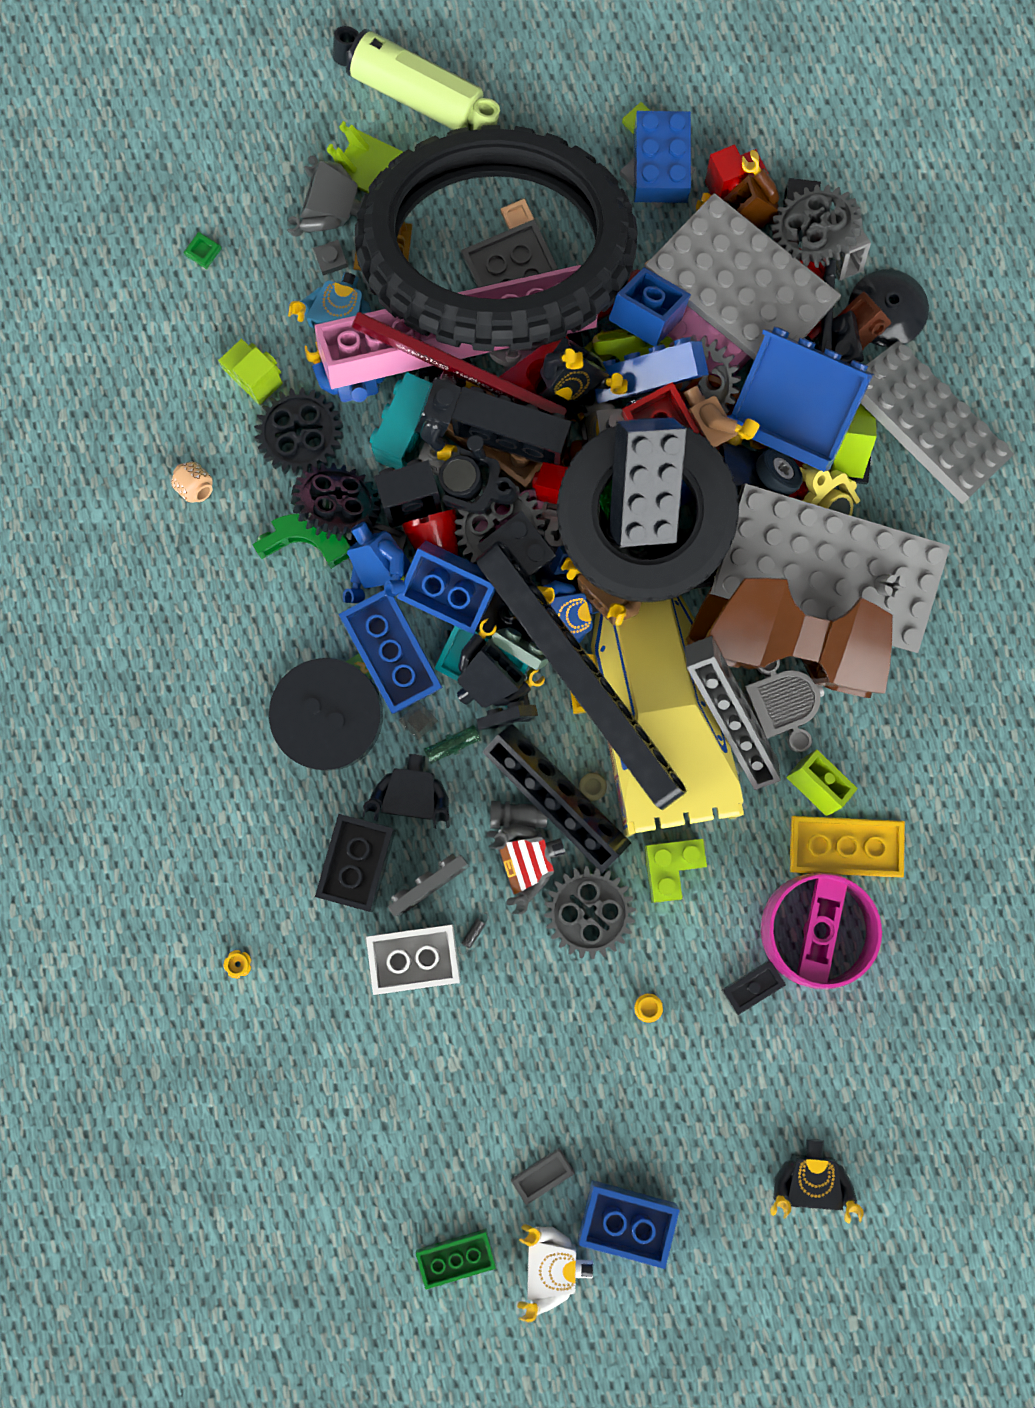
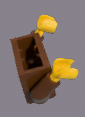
M751 150L750 156L754 162L746 161L743 156L742 168L748 173L753 172L754 176L748 175L722 200L761 230L767 223L774 224L773 217L779 216V194L774 181L767 171L759 167V154L755 150ZM702 194V202L697 200L696 211L712 196L711 194Z

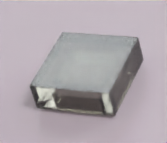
M417 702L399 720L418 741L438 723V720L420 702Z

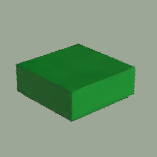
M198 232L183 253L186 257L207 270L222 248L219 244Z

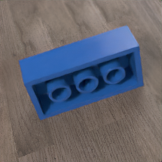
M383 590L339 614L392 714L443 688L394 596H386Z

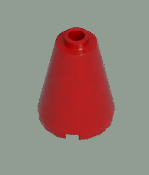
M454 509L402 524L404 532L415 552L425 541H428L459 556L458 537L455 535V531H457L455 520L457 518Z

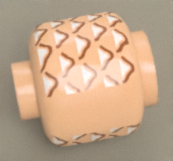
M187 462L179 464L174 469L171 484L187 502L194 503L202 502L210 496L213 479L197 462Z

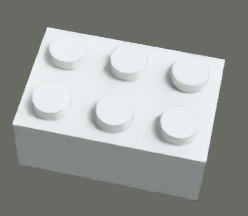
M453 924L366 937L373 995L455 984L461 981Z

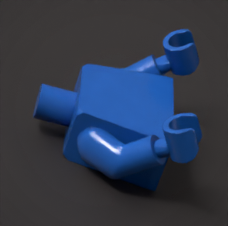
M361 522L354 526L351 532L357 542L347 551L353 566L350 581L353 583V587L343 592L344 602H362L365 599V593L361 589V585L364 589L384 585V593L388 597L403 593L406 589V584L401 578L408 573L411 562L405 556L403 550L387 531L372 534L366 522Z

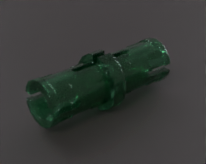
M473 724L452 736L449 733L445 735V739L423 749L432 765L434 762L453 753L454 755L459 754V750L481 741V738Z

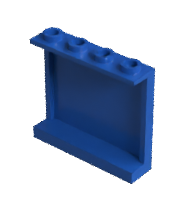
M776 326L773 327V330L763 329L762 334L765 337L731 415H727V417L738 420L737 424L741 426L746 419L754 420L760 426L752 440L823 472L828 471L835 460L873 374L868 372V366L861 362L852 360L851 364L840 360L842 355L833 350L825 349V352L814 349L816 344L801 337L798 341L789 338L790 332Z

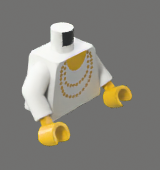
M523 1224L522 1229L529 1232V1234L524 1239L519 1238V1241L529 1246L527 1298L532 1301L530 1303L520 1301L517 1304V1308H527L526 1314L523 1317H519V1320L533 1322L537 1315L553 1309L566 1301L570 1294L575 1293V1278H593V1260L576 1259L575 1245L571 1244L570 1238L556 1228H533L528 1224Z

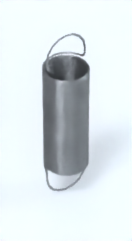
M477 918L461 944L469 950L486 924Z

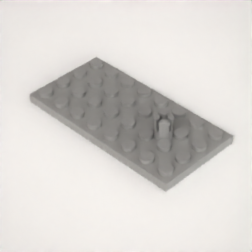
M741 485L738 496L739 520L735 537L724 560L717 568L710 594L730 599L744 578H783L788 580L791 596L804 614L826 620L841 617L861 597L893 615V647L915 653L919 652L950 549L949 545L752 485Z

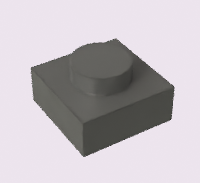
M339 240L313 248L323 276L348 267Z

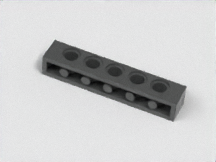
M713 636L685 646L686 667L754 790L781 781L778 758Z

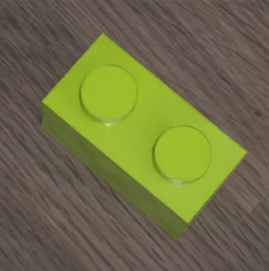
M817 749L802 758L786 777L826 816L843 808L858 789Z

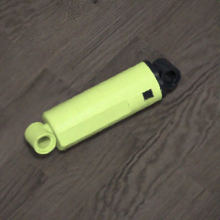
M341 26L335 30L332 58L337 64L346 66L348 76L452 130L467 127L468 130L472 131L480 130L482 125H497L500 106L494 100L483 98V91L479 86L369 29H363L359 33L350 26Z

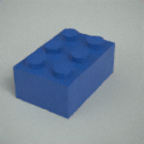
M637 111L634 125V202L687 203L691 190V111Z
M425 541L416 551L404 580L406 589L403 593L398 594L397 599L474 635L483 620L496 589L478 565Z
M592 1180L578 1234L579 1246L666 1269L680 1209L675 1202Z

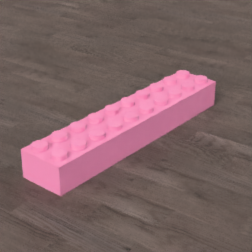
M581 265L458 293L488 299L523 297L547 290L559 284L576 272ZM386 309L365 313V315L459 359L490 352L473 350V345L461 343L460 347L438 342L436 335L432 333L428 337L423 336L404 324V318L401 320L398 317L395 318ZM355 316L314 325L317 347L331 389L433 366L351 328ZM597 319L580 331L596 328ZM568 330V331H567V334L575 333V332H572L571 330ZM509 346L494 347V351L506 349Z

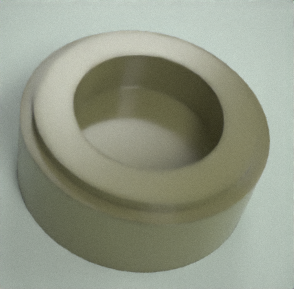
M588 773L580 780L579 790L590 801H597L605 795L607 784L600 774Z

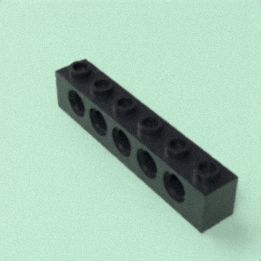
M513 723L500 732L482 751L602 873L632 843Z

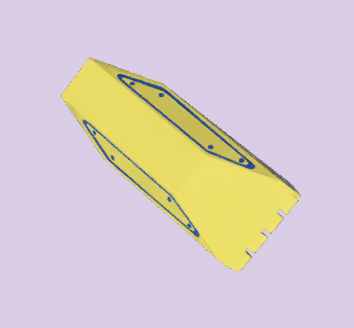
M682 595L664 601L642 602L638 614L623 620L619 626L617 624L613 626L600 612L595 615L591 652L594 654L596 667L681 779L687 790L683 796L666 809L660 810L651 801L608 743L623 832L626 837L639 832L656 830L654 818L658 817L662 829L685 825L683 813H688L690 824L713 820L712 808H716L719 819L729 817L730 820L744 815L741 786L731 747L686 667L685 646L688 645L686 638L694 622V617Z

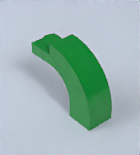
M299 514L285 515L272 520L271 523L276 531L260 535L256 539L257 542L252 544L261 559L295 542H304L316 547L322 553L331 569L349 559L347 551L350 545L343 535L341 541L337 540L335 534L326 539V532L323 531L319 535H315L316 528L306 529L307 521L299 522Z

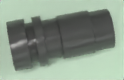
M491 801V829H500V826L504 828L513 823L533 827L534 829L536 827L547 828V817L534 804H510V801H505L504 804H501V801Z

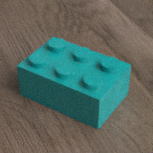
M406 372L403 380L399 379L393 390L395 397L391 404H386L381 416L383 422L380 428L373 430L369 441L377 462L399 469L406 467V464L412 461L422 440L420 433L414 430L431 385L430 382Z

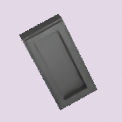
M557 1148L511 1178V1182L525 1205H528L574 1175L575 1172L561 1149Z

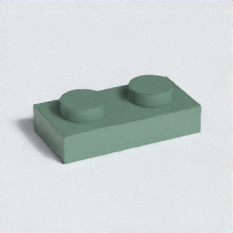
M508 627L495 631L491 640L495 645L536 671L547 666L549 661L534 642L529 643L521 638L522 635L517 630Z

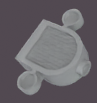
M776 660L766 667L757 668L761 674L765 675L766 679L745 686L742 692L766 738L769 739L788 731L787 743L789 748L794 752L801 753L810 748L812 738L806 730L799 729V727L816 715L820 706V697L824 696V690L821 685L814 684L812 678L802 672L792 670L777 674L776 670L779 668L780 660Z

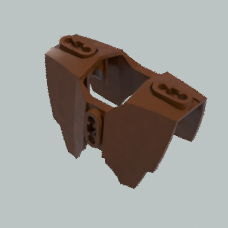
M766 577L744 578L730 599L710 594L711 589L709 590L686 638V642L689 645L713 636L727 665L735 668H740L741 666L747 669L762 668L776 660L789 656L798 657L803 662L804 668L814 684L838 692L871 698L872 693L885 694L891 661L893 615L878 605L860 597L844 615L837 619L826 620L803 613L791 596L787 579Z

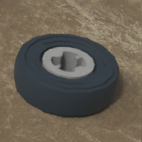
M772 448L764 451L755 463L756 472L760 480L772 492L789 496L795 493L803 482L802 472L794 459Z

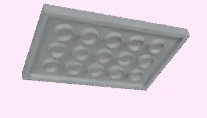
M715 193L645 265L646 269L690 293L691 296L687 306L754 360L765 337L762 334L763 329L773 330L774 326L790 332L789 338L798 341L800 337L805 338L841 297V294L796 258H792L790 253Z
M897 341L867 364V371L872 373L873 377L862 398L861 404L961 504L968 500L1014 455L1009 446L1004 441L999 440L990 431L989 426L985 422L980 421L970 411L968 405L961 402L951 392L950 388L932 374L931 369L921 363L912 354L911 349L900 341Z

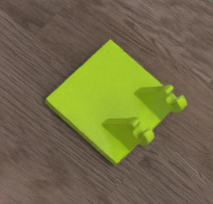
M342 121L339 128L345 133L349 145L344 153L339 147L335 150L331 143L326 150L332 155L335 163H340L352 180L357 183V188L369 194L368 187L381 171L388 168L389 163L403 153V151L355 129L353 125L347 127L346 122Z

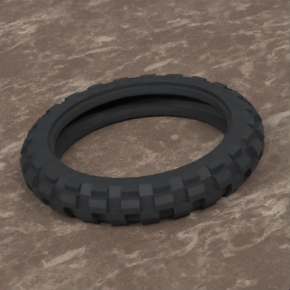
M482 125L480 130L469 131L467 127L450 130L447 132L446 137L440 139L435 135L416 144L415 151L407 149L389 163L388 168H385L384 171L378 174L368 187L369 194L364 195L357 211L355 249L358 266L362 270L363 279L370 292L379 297V303L395 318L398 317L400 320L404 318V324L423 336L428 337L432 333L436 335L438 342L454 347H460L461 343L473 345V350L494 352V347L509 346V351L531 349L534 342L541 341L543 345H547L567 337L568 330L572 332L580 331L597 319V314L601 311L605 312L615 302L617 293L627 284L631 276L636 258L638 231L636 218L632 213L633 206L624 189L619 188L618 180L601 163L596 164L594 156L577 145L570 148L567 141L550 133L541 136L535 134V130L531 128L515 126L514 130L500 129V125ZM509 177L540 184L568 199L577 207L589 223L594 235L595 245L581 267L559 284L547 290L523 297L488 299L459 294L428 280L404 257L397 243L400 228L409 213L422 200L437 190L473 178Z

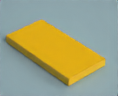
M791 816L790 872H821L837 875L903 878L905 821Z

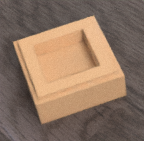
M525 198L500 209L509 230L534 219Z

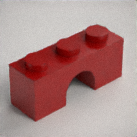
M561 340L542 345L499 377L539 395L537 387L542 380L540 369L543 366L545 355L553 352Z

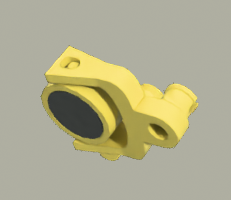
M803 464L806 470L800 467L809 493L802 501L852 516L853 503L858 504L860 502L855 492L856 482L849 479L841 471L833 470L830 472L828 470L823 472L808 464Z

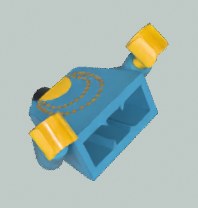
M345 272L340 284L326 281L323 287H318L302 301H292L289 305L288 316L297 314V320L303 322L304 316L307 314L306 319L309 327L315 328L314 325L356 316L357 312L369 313L371 309L369 303L364 299L363 292L355 289L359 278L352 273Z

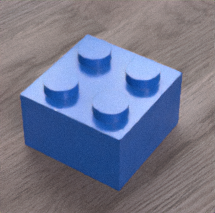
M644 267L617 293L609 320L655 347L682 320L691 294Z

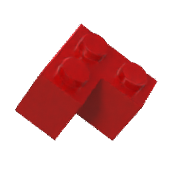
M734 144L710 154L705 183L711 195L715 193L723 199L748 175L754 176L753 172L748 173L742 168L743 156L746 161L754 162L750 156L751 151L740 155ZM759 156V167L766 170Z

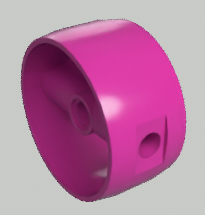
M809 873L786 881L769 898L761 919V939L766 955L783 976L806 987L835 989L857 980L874 963L881 946L882 925L874 902L856 883L837 874ZM816 879L808 920L803 927L804 940L797 974H795L784 963L776 948L773 933L774 919L780 903L792 889L803 882ZM847 891L855 899L862 911L866 927L865 943L854 965L842 975L828 980L845 893ZM819 922L823 923L826 927V934L820 939L814 933V927Z

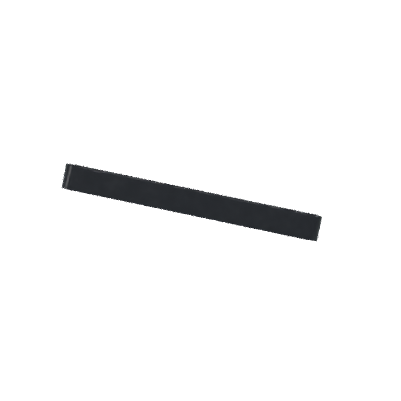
M499 540L496 541L476 559L477 565L651 801L660 810L666 809L687 792L685 785L504 543Z

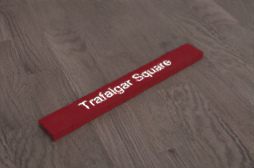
M357 312L351 328L437 368L451 372L457 377L491 393L509 397L513 400V403L522 406L524 404H531L538 407L541 412L550 415L551 413L565 415L567 411L566 408L361 312Z

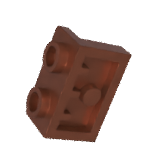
M864 291L839 314L841 315L851 310L856 315L862 351L891 324L889 318Z

